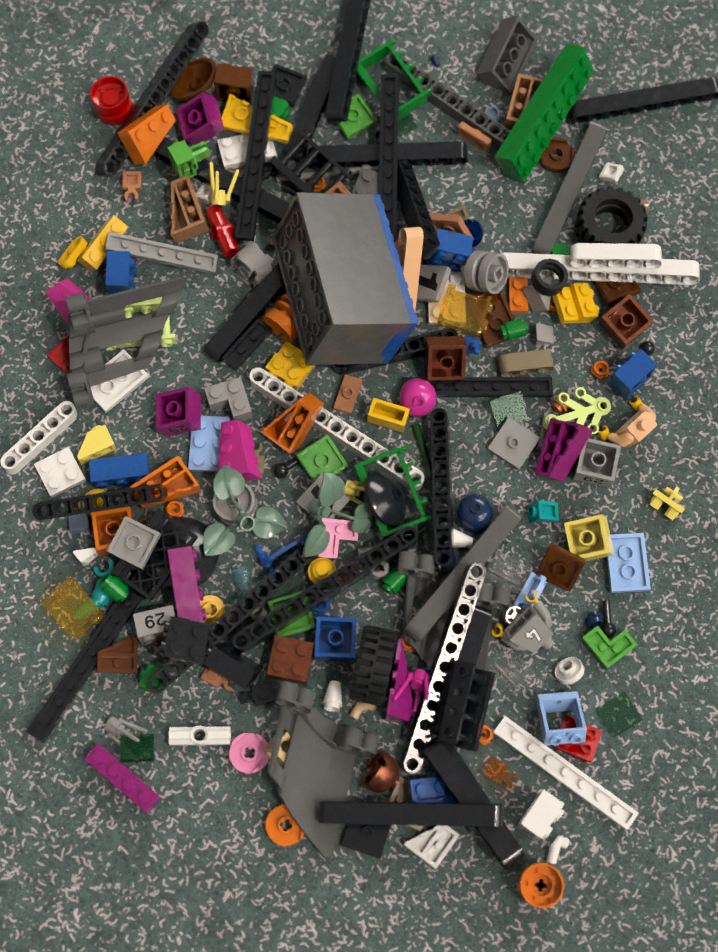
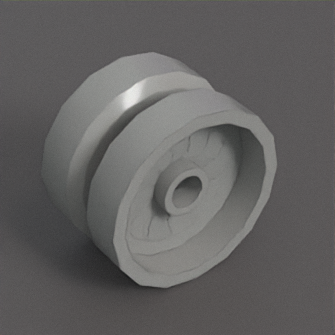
M475 250L469 256L465 266L464 278L467 287L474 291H483L489 294L499 293L507 282L509 273L508 260L501 253Z
M245 483L243 492L233 497L245 513L256 518L255 513L258 509V501L251 487ZM214 493L213 507L219 519L227 527L236 526V517L239 511L232 503L230 497L221 500Z

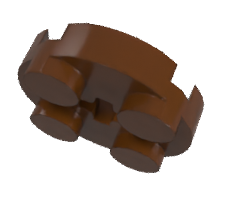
M553 137L539 161L544 169L551 172L567 171L575 158V149L568 144L566 139ZM555 152H558L561 157L556 158L553 155Z

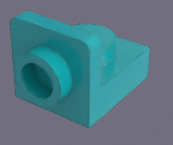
M537 500L529 504L527 510L529 523L533 524L538 521L558 522V503Z

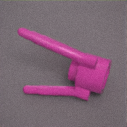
M416 669L413 673L409 672L393 700L396 701L410 682L411 687L417 690L413 712H417L420 693L423 688L425 700H429L430 675L422 669Z

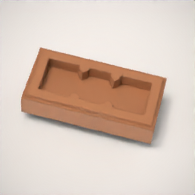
M463 121L459 124L457 132L459 137L485 153L490 149L492 139Z
M344 375L333 410L352 415L363 382L362 379Z

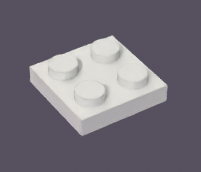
M69 447L34 464L51 498L86 481Z

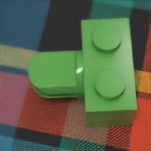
M185 140L175 142L168 147L171 165L178 178L186 175L189 178L196 176V170L199 169L197 162L211 155V150L205 141L188 147Z

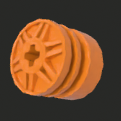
M283 294L280 300L276 302L277 309L270 308L263 316V321L273 329V333L277 336L284 332L281 339L291 344L298 337L288 296Z
M534 863L527 866L520 874L518 889L523 900L529 905L537 908H549L557 904L562 898L564 880L560 872L552 865ZM539 879H542V883L545 884V888H541V891H538V887H535V882L538 883Z

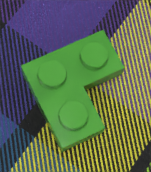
M598 626L581 638L606 670L638 645L626 630L610 641Z

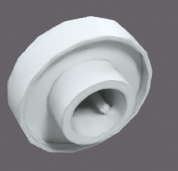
M568 657L561 660L555 668L556 678L559 682L566 685L577 682L584 674V666L576 657Z

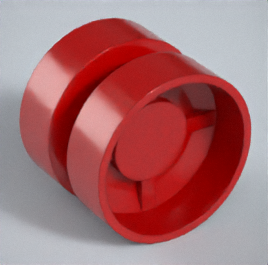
M105 76L98 79L92 85L90 97L98 118L107 125L122 124L133 109V103L126 83L118 77Z

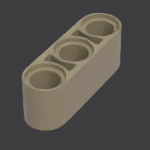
M548 349L510 353L498 357L501 377H507V375L510 377L525 375V373L537 374L544 373L543 371L550 372L554 370L551 350Z

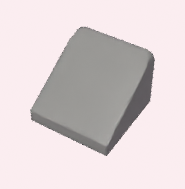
M536 323L534 327L535 345H554L553 326Z

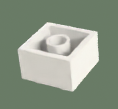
M542 790L536 796L516 828L536 842L540 839L544 840L553 829L550 826L552 822L558 821L564 813V810H562L564 803L547 791Z

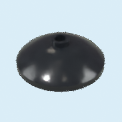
M383 471L370 473L364 485L365 497L370 510L384 525L396 526L400 524L406 513V500L400 485L391 475Z

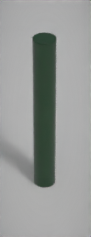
M415 424L412 426L427 477L431 479L432 464L420 424Z

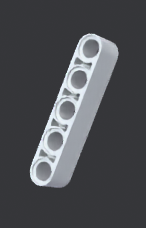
M576 243L570 247V263L574 268L657 269L662 265L661 247L657 244Z
M70 401L60 403L8 450L1 458V465L4 470L11 475L18 473L70 426L78 415L74 404ZM66 410H72L69 415H64ZM51 423H58L56 427L50 428ZM44 435L42 440H35L37 436ZM24 448H30L26 454L21 453ZM10 461H15L12 467H7Z

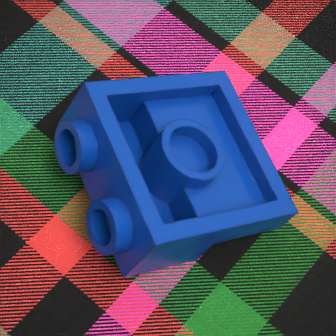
M439 776L408 780L410 802L455 803L453 796H451V793Z

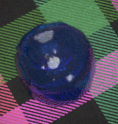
M474 219L463 220L474 238L472 247H476L484 237V229Z

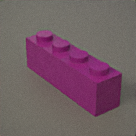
M191 546L167 549L177 617L203 623L207 619L205 608L201 609L200 601H203L202 589H198L197 581H200L199 569H195L194 561H197L196 549L192 550Z
M97 744L84 759L147 814L162 799L101 745Z

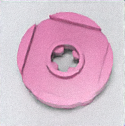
M243 733L237 736L231 743L229 751L230 761L234 768L245 774L261 771L269 760V757L263 752V748L268 744L262 736L253 733ZM247 748H248L249 750L254 749V750H255V752L253 753L254 757H253V758H250V757L245 758V757H244V755L246 754L245 749H247Z

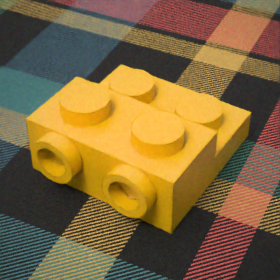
M573 283L570 287H564L560 293L552 296L561 324L590 323L598 317L599 307L594 303V291L589 287L588 283Z
M286 341L279 352L275 353L266 365L265 371L298 391L315 365H306L302 350Z

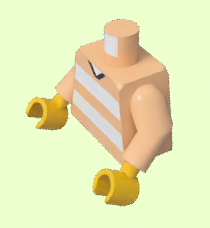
M634 396L636 401H629V403L638 412L615 433H610L607 426H602L603 431H598V435L602 441L609 440L626 449L640 442L657 426L655 422L656 413L643 404L639 396Z

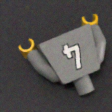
M531 590L535 594L534 599H529L527 594L525 595L527 601L533 602V606L530 604L505 630L501 623L495 624L500 629V632H496L494 629L491 630L493 636H500L501 640L512 650L536 652L541 646L548 650L553 645V640L550 639L553 635L550 629L552 626L551 615L542 601H538L535 590Z

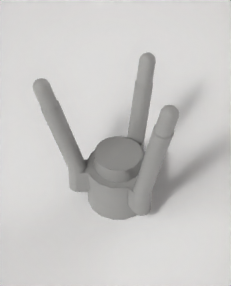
M112 716L104 727V730L109 732L107 736L113 739L126 755L137 764L138 760L116 735L120 737L124 734L130 739L139 742V738L125 730L126 726L147 733L148 730L125 721L121 717L117 719L115 716Z

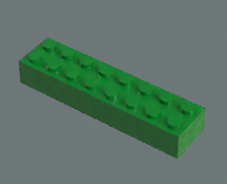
M565 44L496 153L495 158L507 178L523 183L526 181L554 134L558 131L559 126L566 118L569 110L575 104L579 94L583 91L589 78L592 77L594 69L584 47Z

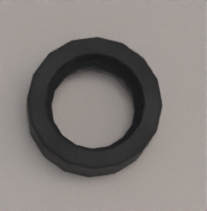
M551 258L543 259L538 262L531 273V283L540 294L555 296L562 291L568 282L569 275L565 266L558 260ZM545 269L553 271L559 278V284L549 285L545 283L540 277V271Z

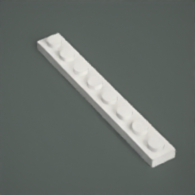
M504 716L493 732L501 740L623 829L628 830L639 814L506 716Z

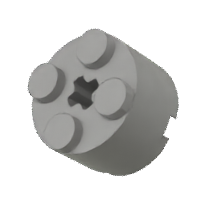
M252 242L234 255L230 263L232 268L236 267L238 271L235 273L248 286L253 284V287H256L272 271L271 264L273 260L268 254H264L255 242Z

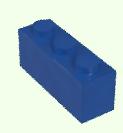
M147 453L89 460L91 484L97 489L108 488V485L126 486L127 483H136L150 474Z

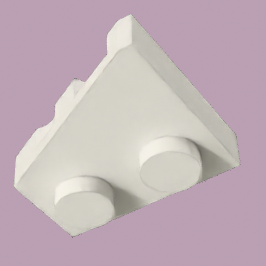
M435 826L405 842L404 846L436 869L459 837V834L449 826Z

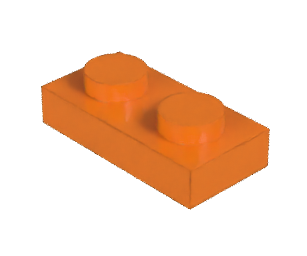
M509 277V307L511 312L528 313V300L523 291L528 286V278Z

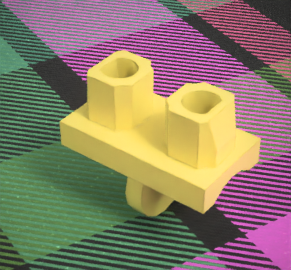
M666 487L664 491L670 495L669 498L657 489L653 492L654 496L649 505L657 510L663 502L670 505L664 515L671 520L675 519L679 513L685 510V508L672 500L673 498L679 502L682 500L683 497L677 493L680 489L679 487H676L674 491Z

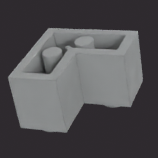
M241 377L204 388L211 412L229 407L233 420L242 422L253 419Z

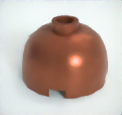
M381 750L382 754L376 753V758L370 760L366 769H369L366 778L362 776L361 784L365 788L377 793L388 791L391 787L394 788L400 779L398 777L399 765L397 761L384 750Z

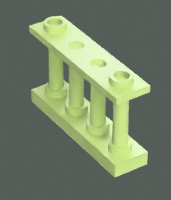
M162 297L127 305L124 308V316L128 319L132 317L134 312L147 314L157 311ZM169 317L163 328V335L159 344L163 347H171L173 344H177L175 334H170ZM143 339L112 346L106 350L113 351L116 348L138 347L142 345Z

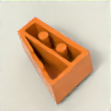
M168 104L153 107L117 133L134 165L146 164L176 121Z
M308 393L260 432L291 454L304 442L324 403L311 393Z
M176 456L129 487L162 484L167 488L168 495L165 500L141 504L142 509L201 493L200 485L179 456ZM155 488L153 491V495L155 498H159L160 496V490L158 488ZM136 491L134 494L136 501L141 499L139 491Z

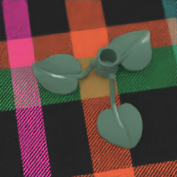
M227 465L220 468L216 473L213 481V490L215 495L221 500L230 497L232 503L239 511L236 517L237 525L229 526L227 529L222 523L209 525L203 533V552L206 556L222 554L233 546L235 535L230 530H239L240 528L244 531L253 530L256 536L266 539L287 529L286 522L281 514L272 507L263 506L258 508L255 513L256 518H253L240 508L233 496L240 495L243 492L245 480L240 472Z
M323 472L318 499L314 498L308 504V511L315 515L314 519L318 520L321 525L317 524L310 530L304 545L303 557L316 556L326 550L330 541V533L325 530L326 525L321 518L328 517L330 513L353 520L351 529L356 533L367 531L374 522L375 516L367 502H362L356 507L354 516L330 508L331 505L335 504V501L342 498L345 491L343 480L335 474Z

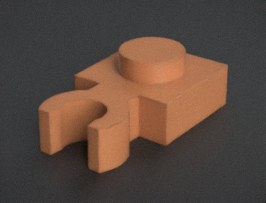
M123 171L122 188L123 191H126L124 195L126 202H129L130 196L135 197V202L139 201L137 191L142 190L141 171Z
M206 667L201 680L216 688L223 684L227 691H233L228 686L229 679Z

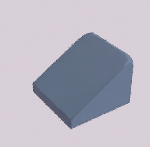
M87 513L68 516L71 534L91 531Z

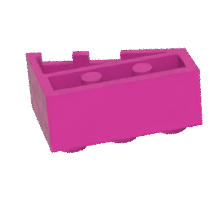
M67 278L47 290L46 294L68 324L69 309L65 297L83 293L84 291ZM85 293L86 300H90L91 298H89Z
M238 420L221 422L218 471L227 465L240 472L245 481L262 479L257 466L259 463L258 458L255 457L253 449L255 445L250 426Z

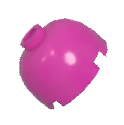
M414 378L408 380L401 387L399 393L400 405L410 409L409 415L415 417L425 416L436 405L437 395L435 388L429 381Z

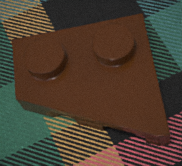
M133 635L97 652L96 673L136 674L138 636Z

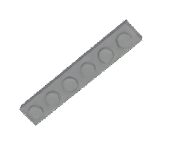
M109 231L105 247L106 252L130 251L131 257L209 274H215L218 259L216 254Z

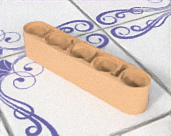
M421 227L401 228L397 247L405 281L408 283L410 298L413 300L414 311L416 309L424 236Z

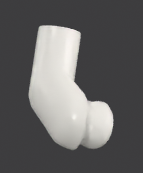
M563 835L556 837L549 848L547 862L556 864L560 848H568L569 839L567 837H563Z

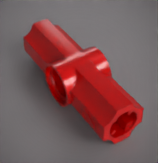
M212 205L205 212L211 225V236L214 241H218L223 255L227 258H232L240 251L234 238V227L231 222H227L222 208L218 205Z

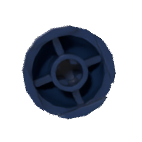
M470 494L465 496L456 506L455 519L460 528L470 533L484 531L489 527L493 519L492 504L482 495Z

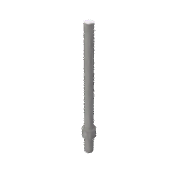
M362 165L364 168L379 172V165ZM362 167L349 168L353 172L351 175L360 174ZM337 169L328 170L323 178L337 177L341 172ZM318 171L302 173L300 179L309 180ZM276 175L277 183L290 181L285 175Z

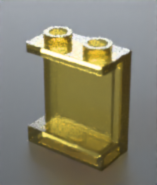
M449 284L437 324L480 336L482 330L486 331L488 325L487 313L491 314L494 305V303H490L492 296L484 299L456 291V285Z
M72 576L41 601V604L73 639H80L88 632L87 629L92 625H97L105 614Z

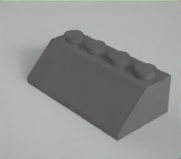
M519 16L502 19L476 73L485 85L508 94H512L518 73H522L538 39Z

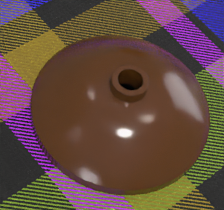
M198 58L189 62L170 91L173 97L177 100L188 101L202 92L205 93L214 83L217 69L215 62L210 58Z

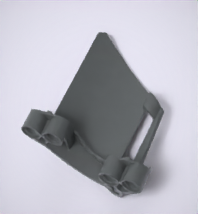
M408 551L399 552L396 572L407 576L404 628L411 621L414 596L420 598L425 604L448 577V575L434 569L435 557L432 555H416ZM482 584L476 605L492 610L475 669L485 671L487 669L493 610L509 609L511 589L508 587H491L489 584ZM469 585L465 588L467 596L472 594V587ZM452 604L419 643L406 633L403 628V639L418 653L417 656L430 670ZM463 604L458 608L461 615L466 612V607ZM455 623L452 626V631L454 634H457L460 626ZM451 642L446 645L448 653L453 651V644ZM442 661L439 665L441 672L447 669L445 661Z
M281 681L275 703L281 706L268 773L270 778L277 783V792L298 826L324 858L333 856L340 824L319 823V802L346 801L356 756L376 758L380 737L370 733H363L362 730L354 727L343 728L312 708L315 697L314 691L298 688L296 684ZM285 729L291 738L282 769L276 760Z

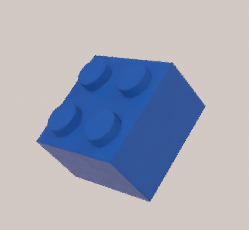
M438 228L436 233L440 246L430 259H426V263L433 266H448L451 271H461L460 268L466 264L471 255L473 236Z
M107 251L105 285L108 295L136 288L134 277H137V266H135V259L131 257L130 251Z
M642 349L637 353L635 351L627 357V362L624 365L619 364L613 370L614 374L610 377L612 379L610 386L624 400L628 399L649 380L657 367V364Z
M317 616L315 660L354 662L357 619Z

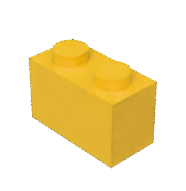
M373 398L367 422L403 433L410 409Z

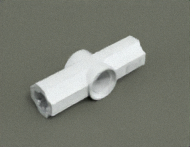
M200 725L195 727H169V745L204 746L231 744V727H204ZM199 731L205 733V738L202 741L195 740V734Z

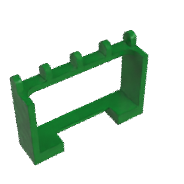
M391 39L359 60L357 76L363 85L368 86L380 103L381 91L368 75L366 69L392 54L420 93L399 107L400 120L427 103V96L432 93V90L428 88L424 91L419 84L424 79L422 76L414 78L410 72L414 65L410 63L406 66L401 58L405 53L403 50L396 53L392 47L396 44V41Z
M407 445L355 464L360 481L365 485V480L369 475L366 466L397 454L422 518L392 530L389 526L375 519L382 537L397 533L407 526L412 527L433 519V514L426 516L422 506L423 503L428 502V499L420 500L415 488L416 485L421 484V481L413 482L408 470L409 467L414 466V463L406 464L402 452L408 449Z

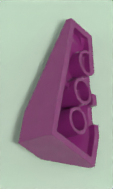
M398 639L385 720L409 724L410 719L414 720L415 712H413L414 707H412L413 700L410 683H408L396 701L393 700V697L408 675L402 639Z

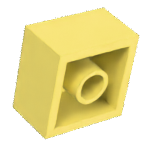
M601 514L564 523L571 553L586 559V561L614 555L608 521L604 515Z

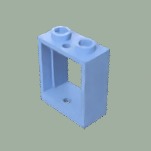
M578 691L538 694L537 711L544 744L559 745L585 742L587 729ZM573 711L577 728L549 730L546 713Z

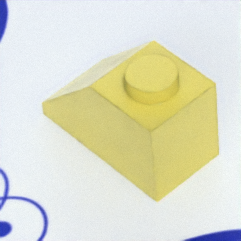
M106 425L95 426L91 431L87 432L77 456L81 465L116 450Z

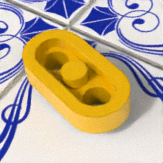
M82 236L75 238L59 258L58 264L63 269L72 268L76 264V259L87 247V241Z

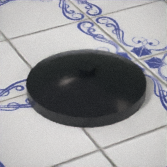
M173 517L174 520L198 536L191 547L192 550L196 549L197 561H194L195 569H199L200 581H197L199 586L208 580L215 571L219 555L206 556L203 552V533L207 528L206 525L192 518ZM169 520L163 526L164 534L175 532L174 524ZM187 533L179 534V545L187 544L192 537ZM175 535L165 537L166 547L177 546ZM159 538L154 549L163 548L162 538ZM163 551L153 553L154 563L165 562ZM150 557L146 565L151 564ZM165 565L155 566L156 577L163 576L166 573ZM144 568L143 570L148 578H153L152 568ZM171 575L163 584V588L173 590Z

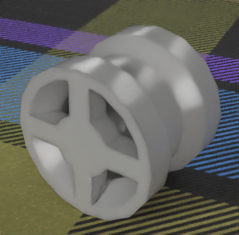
M376 558L373 561L378 562L381 558ZM387 563L372 572L371 576L376 580H382L389 573V564Z
M509 606V609L503 610L502 620L505 624L510 625L523 610L517 606Z

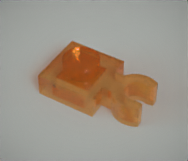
M494 756L482 773V775L498 785L503 780L506 786L512 790L515 786L510 783V779L515 778L519 781L521 778L516 773H508L510 766Z

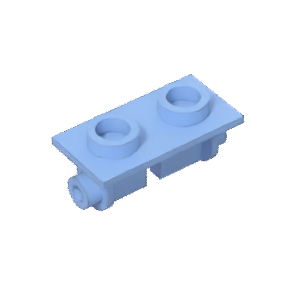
M531 572L513 605L520 607L523 611L530 604L533 606V602L527 601L525 595L527 594L529 599H534L535 594L531 590H535L538 599L547 584V578L543 575L537 576Z

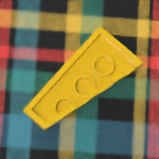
M230 94L222 115L224 129L249 135L253 106ZM271 115L268 139L288 144L293 125Z

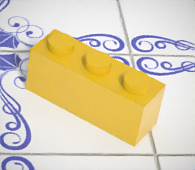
M115 215L108 218L76 261L90 272L97 270L107 256L105 247L108 231L124 234L128 226Z

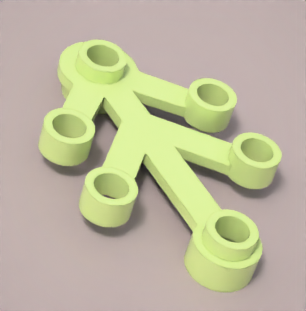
M579 387L573 392L574 398L577 400L582 399L592 406L584 407L571 400L569 395L563 392L556 398L558 404L566 405L575 411L560 416L550 414L542 422L546 430L548 429L550 419L570 421L578 418L576 423L584 425L587 416L594 413L591 423L586 426L588 428L590 426L594 427V432L591 433V435H594L599 430L598 423L601 417L610 412L611 404L608 399L604 397L596 399L586 394L584 388ZM577 391H580L582 393V396H579L577 394ZM561 396L565 397V402L561 400ZM600 403L605 406L604 409L600 407Z

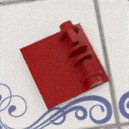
M565 715L560 729L577 728L575 719ZM586 724L585 742L553 745V747L557 751L568 752V756L573 754V758L577 756L584 763H592L602 731Z

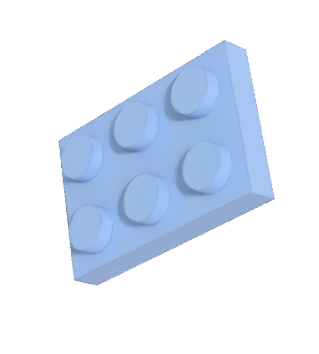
M201 416V430L191 432L189 471L218 472L221 422L230 421V417Z
M644 533L611 535L614 555L606 557L610 593L650 591Z

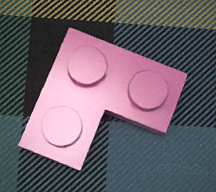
M321 518L326 525L325 530L330 533V541L326 550L317 555V557L337 559L339 539L358 541V533L351 529L352 521Z

